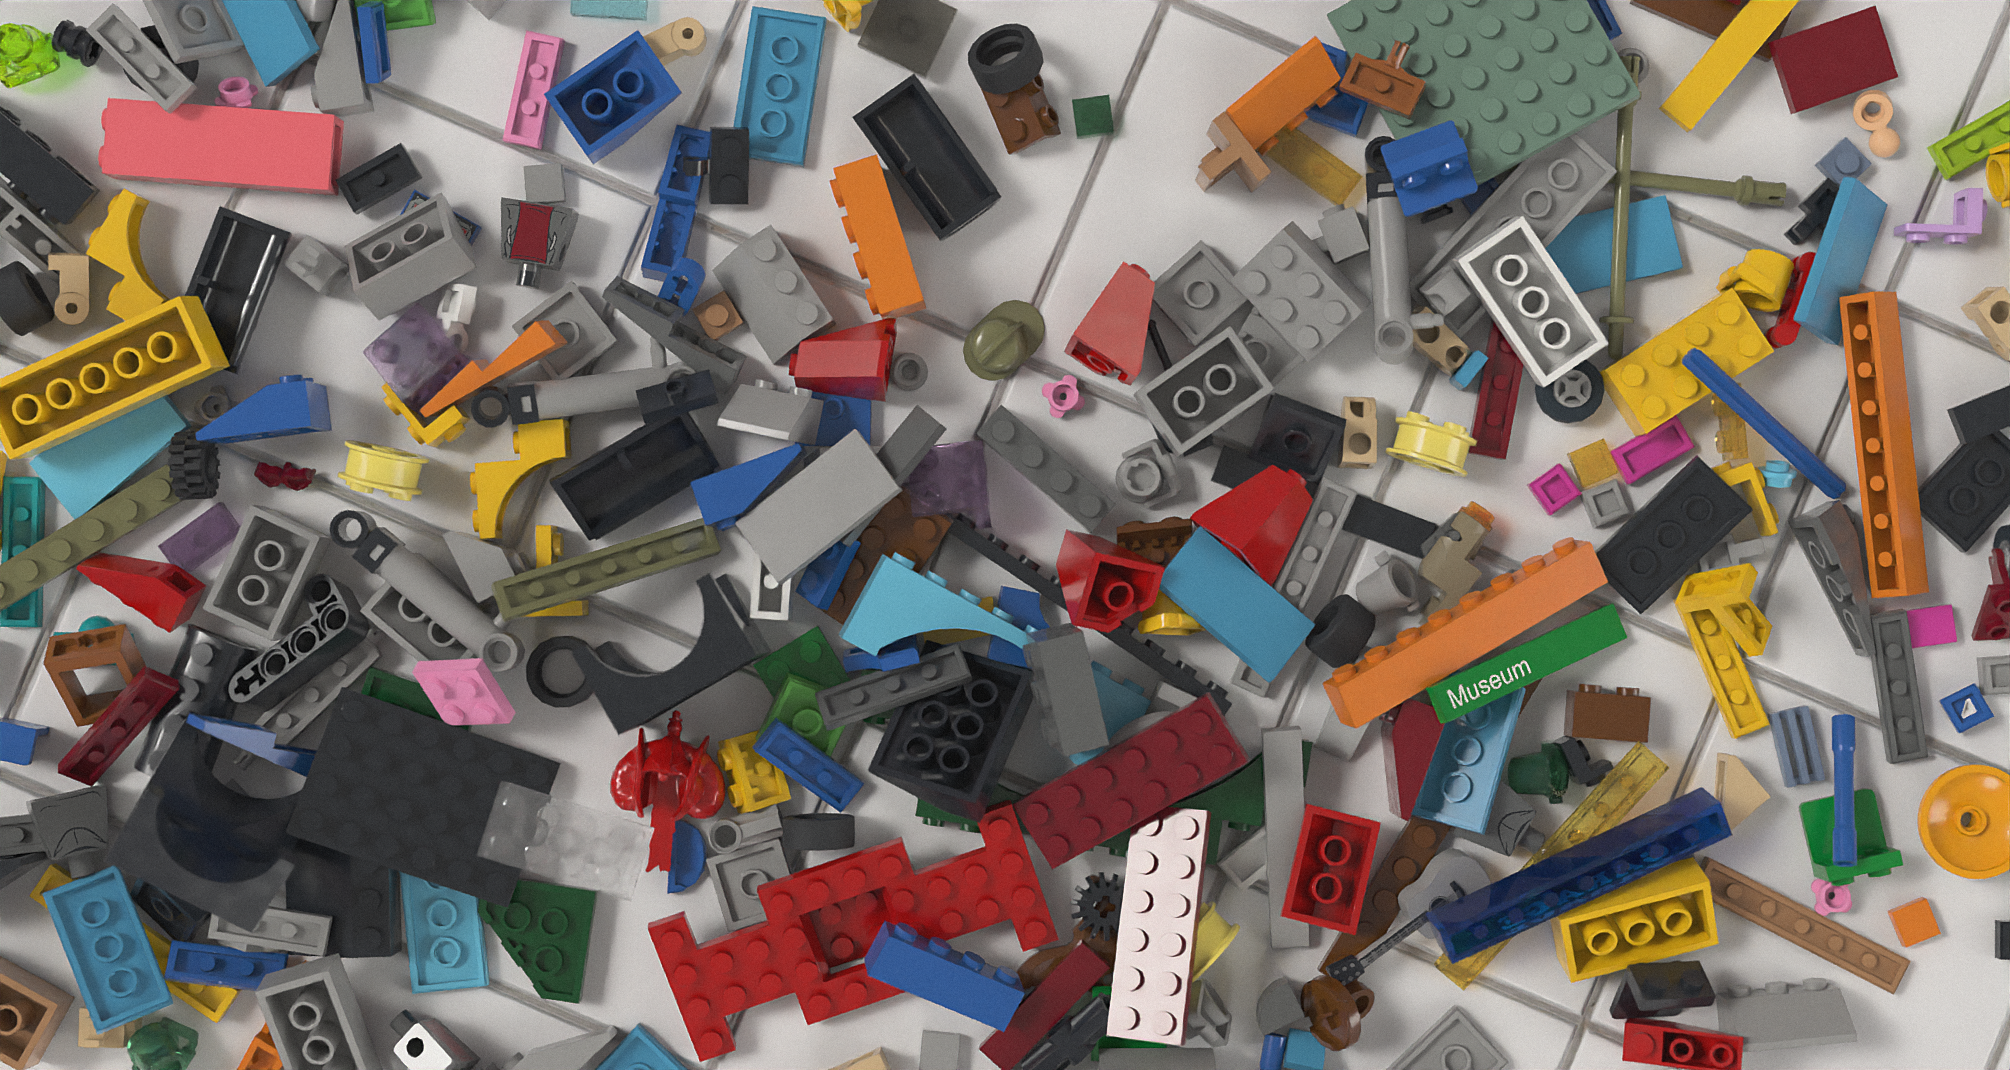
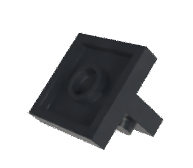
M1275 393L1270 395L1260 428L1251 446L1248 458L1268 466L1274 465L1285 472L1292 469L1304 479L1319 484L1345 429L1347 419Z
M137 878L130 893L132 900L174 941L191 942L199 929L211 919V913L140 878Z

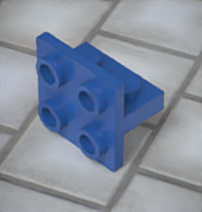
M1452 120L1381 147V153L1405 217H1411L1478 191V186L1468 161L1467 148L1463 138L1459 137Z

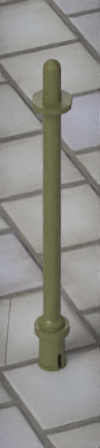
M1619 56L1638 88L1640 57L1634 56L1631 59V56ZM1639 91L1641 93L1639 99L1620 108L1617 114L1615 162L1617 172L1615 173L1610 306L1609 316L1599 318V323L1609 324L1608 356L1613 360L1619 359L1623 354L1624 324H1634V318L1625 316L1633 107L1637 104V101L1641 100V91Z
M1517 165L1511 167L1510 169L1504 172H1512ZM1632 170L1630 174V186L1733 197L1738 205L1741 206L1757 203L1782 207L1784 200L1780 199V197L1786 198L1787 191L1784 182L1753 180L1752 176L1743 175L1741 179L1732 182ZM1615 174L1607 183L1615 184Z

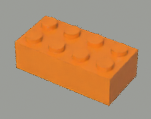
M877 154L833 168L836 179L829 182L838 208L846 207L848 215L841 217L850 244L857 242L859 248L858 252L853 253V257L861 279H869L871 288L864 291L873 316L880 314L882 319H896L926 309Z

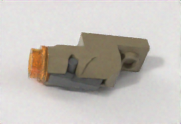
M1470 501L1466 507L1462 506L1457 513H1453L1420 545L1424 558L1420 562L1417 576L1440 593L1438 597L1431 596L1420 610V614L1423 617L1418 624L1421 626L1429 622L1427 618L1431 614L1442 609L1450 610L1460 604L1459 599L1468 593L1482 574L1480 570L1468 561L1469 559L1474 561L1484 539L1493 529L1491 524L1495 517L1473 501Z

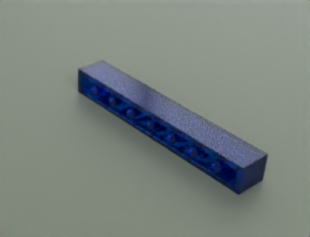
M1700 787L1427 913L1426 917L1438 946L1450 962L1455 964L1728 838L1733 834L1721 802L1703 787Z

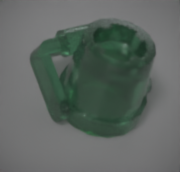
M1554 740L1540 741V752L1515 756L1510 760L1508 764V781L1514 792L1525 795H1543L1548 797L1549 804L1563 803L1562 796L1566 793L1569 783V769L1563 752L1555 748Z
M163 1017L160 1022L143 1026L130 1037L127 1044V1054L133 1062L132 1070H186L196 1055L195 1048L198 1045L199 1033L167 1017ZM178 1035L189 1040L182 1049L179 1046Z

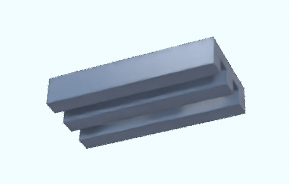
M1803 705L1768 713L1784 786L1790 788L1798 784H1808L1811 781L1825 780L1808 706ZM1796 715L1799 717L1811 773H1808L1795 718ZM1786 718L1799 776L1795 777L1793 776L1780 720Z

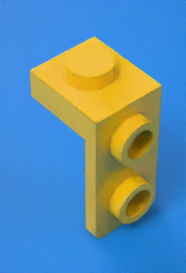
M386 382L381 386L382 390L387 394L383 398L384 402L395 415L399 416L401 413L411 424L407 427L408 432L420 445L426 443L429 446L437 447L445 440L450 443L466 431L464 425L471 420L462 407L453 405L431 424L427 425L396 385Z
M1730 461L1711 467L1729 486L1741 484L1746 500L1753 508L1751 513L1761 536L1777 534L1778 514L1772 503H1767L1762 490L1765 488V481L1761 471L1757 467L1754 468L1752 462L1732 467Z

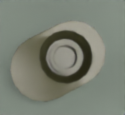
M1019 300L1006 301L995 307L970 331L965 339L963 354L965 363L970 371L979 378L990 381L1004 379L1014 373L1038 349L1043 341L1045 328L1042 316L1035 307Z

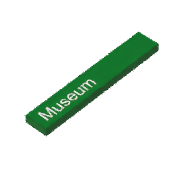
M1606 604L1427 687L1426 690L1440 724L1448 723L1626 639L1627 635L1614 604Z

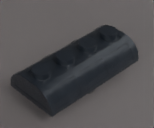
M912 74L852 117L940 241L962 230L991 209L1001 199L1002 196L997 191L995 185L915 74Z
M219 206L185 296L199 297L230 365L223 370L238 375L242 360L258 324L259 316L275 280L276 272L292 233Z
M689 412L638 427L625 437L595 452L563 473L549 479V482L589 541L593 539L597 541L690 487V482L714 473V469L720 465Z
M188 624L174 665L168 675L179 680V690L151 720L141 750L135 760L134 768L146 775L152 776L190 710L199 715L232 720L238 702L233 701L229 695V683L236 673L256 659L259 651L195 624ZM199 730L200 753L205 765L212 773L224 740Z

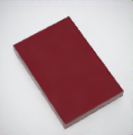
M1876 5L1768 43L1790 114L1898 77Z

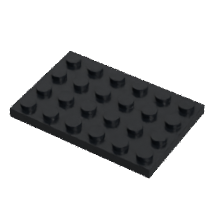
M341 687L285 833L508 908L561 763Z

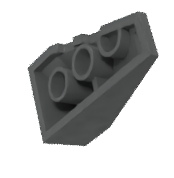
M1840 500L1827 501L1788 521L1855 654L1871 656L1876 651L1858 535L1853 526L1855 518L1850 508L1845 504L1842 505Z

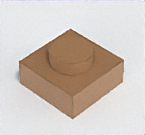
M724 290L692 309L707 336L716 341L745 324Z

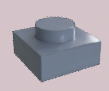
M1845 137L1815 164V167L1826 178L1829 177L1840 187L1844 177L1857 179L1872 163Z

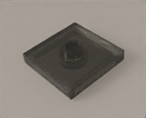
M878 0L857 45L859 48L926 79L958 13V9L939 0Z

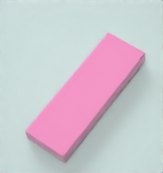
M526 31L503 135L504 142L542 150L551 104L544 93L556 86L565 45L563 38Z

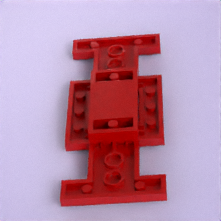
M1011 800L986 808L981 822L978 823L985 843L984 847L915 870L914 865L910 861L903 838L899 837L757 886V893L767 921L697 944L685 911L648 923L649 934L699 1061L702 1062L736 1050V1042L726 1019L727 1015L796 993L807 1025H811L906 992L868 976L865 963L831 974L832 967L865 957L884 921L895 925L899 922L914 928L918 935L925 938L937 937L947 941L1011 919L1023 952L1059 940Z

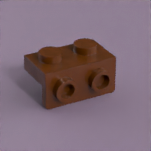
M1040 74L1027 85L1009 93L992 94L981 88L1009 155L1017 154L1045 138H1054L1061 134L1058 126V115L1055 109L1049 105L1043 91L1044 82Z
M1173 516L1161 520V522L1153 523L1130 521L1116 528V543L1166 568L1191 537L1193 530L1192 520Z

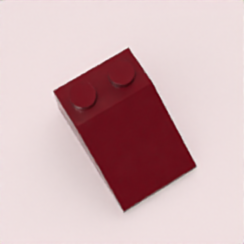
M1411 698L1379 715V720L1383 721L1381 737L1389 811L1408 822L1445 723L1440 724L1434 707Z

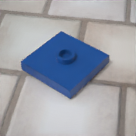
M812 392L811 398L824 401L815 445L800 443L801 445L833 447L850 432L857 429L871 447L872 400Z

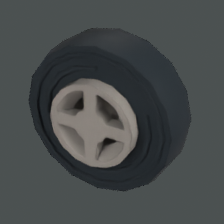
M1586 359L1547 386L1535 385L1536 401L1543 413L1554 421L1566 424L1581 422L1593 415L1601 405L1605 391L1601 374L1596 366Z

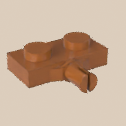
M1396 40L1387 60L1371 59L1356 52L1339 86L1340 91L1410 120L1426 87V81L1409 75L1400 67L1410 47L1405 43L1401 45V41Z

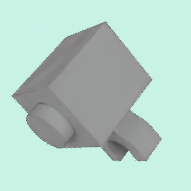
M1340 204L1322 212L1324 218L1318 220V224L1323 236L1312 241L1323 253L1330 251L1335 265L1370 252L1353 206L1345 209L1344 204Z
M309 235L303 238L283 263V265L317 292L328 297L332 292L337 293L340 291L349 278L347 275L349 272L348 264L317 239Z

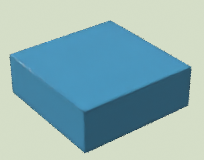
M1479 350L1473 351L1452 377L1449 378V383L1458 390L1466 388L1489 358Z
M1289 1028L1283 1067L1293 1070H1323L1326 1047L1321 1045L1311 1032Z

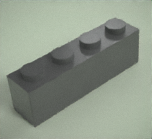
M1000 405L976 433L983 442L1087 532L1092 533L1116 505L1115 502L1004 406Z

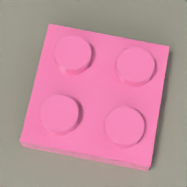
M482 658L418 661L412 671L444 723L450 725L510 724L516 713Z

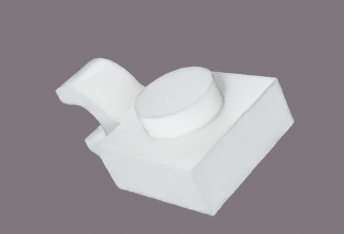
M450 282L442 287L436 319L442 320V323L436 335V345L449 347L450 338L453 335V349L461 351L467 349L469 338L463 328V324L470 325L471 315L476 306L475 296L477 287Z

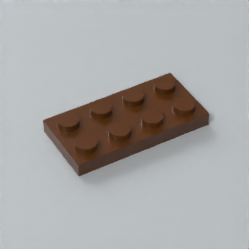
M901 485L900 488L903 491L882 507L856 539L861 544L828 611L821 608L818 609L844 625L882 554L892 558L896 552L914 562L912 570L920 573L954 520Z

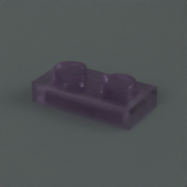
M218 502L158 545V547L170 564H176L190 573L232 543L241 526L223 502Z

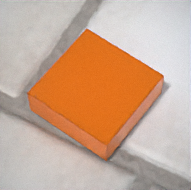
M1920 897L1887 911L1903 947L1907 948L1941 934L1927 898Z

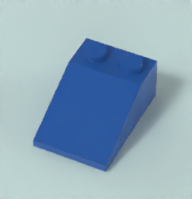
M639 30L544 93L592 164H595L623 145L682 94Z
M303 375L279 377V384L266 385L197 431L196 440L222 445L332 431L327 388L324 385L314 383L313 378H303Z
M797 443L690 482L705 525L717 527L718 531H726L737 527L735 523L754 509L757 504H760L807 455L805 447Z

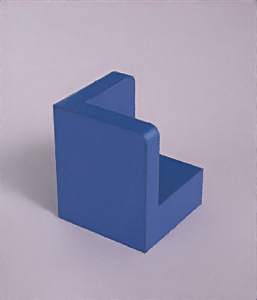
M0 718V760L24 766L30 765L33 760L37 737L48 735L50 727L11 718Z

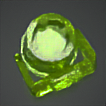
M7 23L0 26V81L6 88L26 84L59 69V54L53 50L51 44L52 33L44 34L39 29L25 24ZM7 67L15 72L8 74Z

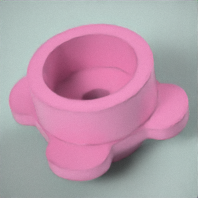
M230 77L220 82L218 86L220 96L215 98L214 102L216 106L249 108L252 105V97L258 94V88L255 85H249L248 80L243 77Z
M1065 375L1062 381L1054 384L1046 383L1042 388V395L1048 398L1051 406L1049 412L1055 418L1063 417L1065 412L1072 409L1081 410L1085 404L1084 397L1079 395L1076 388L1077 380L1072 375ZM1061 393H1065L1067 395V398L1065 400L1060 399Z
M1819 878L1815 879L1811 884V890L1816 896L1817 903L1814 906L1816 913L1827 916L1830 912H1848L1852 907L1851 894L1847 888L1849 884L1832 886L1831 882ZM1830 892H1833L1835 895L1833 899L1828 897Z

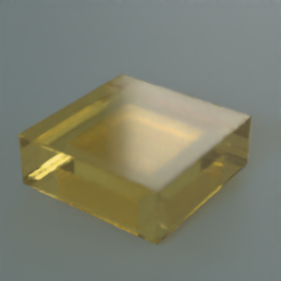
M1604 438L1567 453L1581 488L1619 473Z

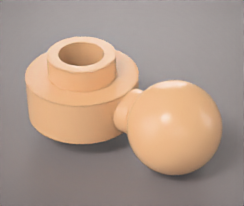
M1868 90L1860 94L1855 100L1853 117L1861 128L1872 130L1869 138L1871 152L1878 157H1890L1897 152L1900 146L1898 133L1887 127L1893 115L1892 101L1886 93L1880 90ZM1870 103H1877L1880 106L1879 111L1876 113H1869L1865 108Z

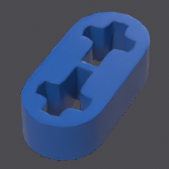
M682 257L677 259L668 272L658 297L684 309L683 316H685L696 300L705 280L706 274L703 267L690 258ZM683 276L687 277L688 281L682 279ZM674 295L680 296V299H677Z

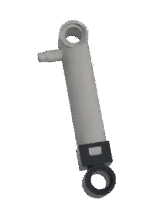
M1380 136L1369 142L1364 155L1374 339L1378 357L1387 364L1397 365L1409 359L1413 352V329L1442 326L1444 321L1442 314H1412L1406 217L1401 208L1387 166H1381L1374 162L1376 158L1382 156L1381 147L1396 140L1388 136ZM1390 335H1399L1405 340L1401 346L1396 348L1388 347L1384 343L1385 338Z
M651 337L650 353L652 367L539 382L532 380L509 383L507 386L508 393L497 386H488L477 392L471 404V413L478 424L494 428L503 424L508 416H511L512 425L540 422L541 419L639 407L635 390L667 382L678 373L691 375L697 372L685 362L667 365L665 347ZM488 397L498 399L502 405L501 413L496 416L486 415L481 409V401Z
M345 510L333 517L329 532L332 540L342 548L357 549L351 556L372 574H378L478 658H482L488 669L502 672L514 669L521 664L525 653L523 642L518 636L506 631V628L513 620L504 622L501 613L493 620L404 547L406 544L385 527H377L376 521L371 515L361 511ZM355 519L360 523L361 533L357 539L351 540L347 536L346 528L348 523ZM500 641L507 643L511 651L510 657L505 663L498 661L494 656V647Z

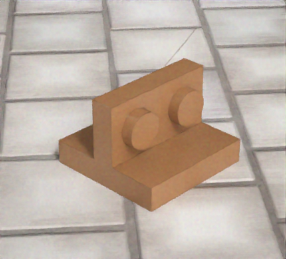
M1224 111L1212 120L1206 133L1216 148L1201 159L1202 163L1198 166L1200 170L1195 181L1205 192L1234 169L1252 193L1265 183L1271 171Z

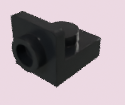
M1565 735L1552 741L1573 783L1579 785L1585 783L1586 787L1596 785L1607 778L1606 772L1614 769L1611 761L1601 759L1588 766L1587 761L1591 760L1581 740L1576 741L1574 737Z

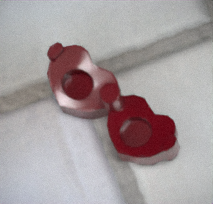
M259 462L254 476L269 488L277 487L283 483L290 489L300 491L312 483L316 469L292 468V463L285 462L282 469L278 466H269L267 463Z

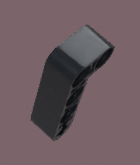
M317 574L311 577L304 588V597L314 616L235 674L229 683L228 690L233 701L260 713L267 712L361 643L369 632V622L367 617L360 612L362 608L353 591L329 575Z

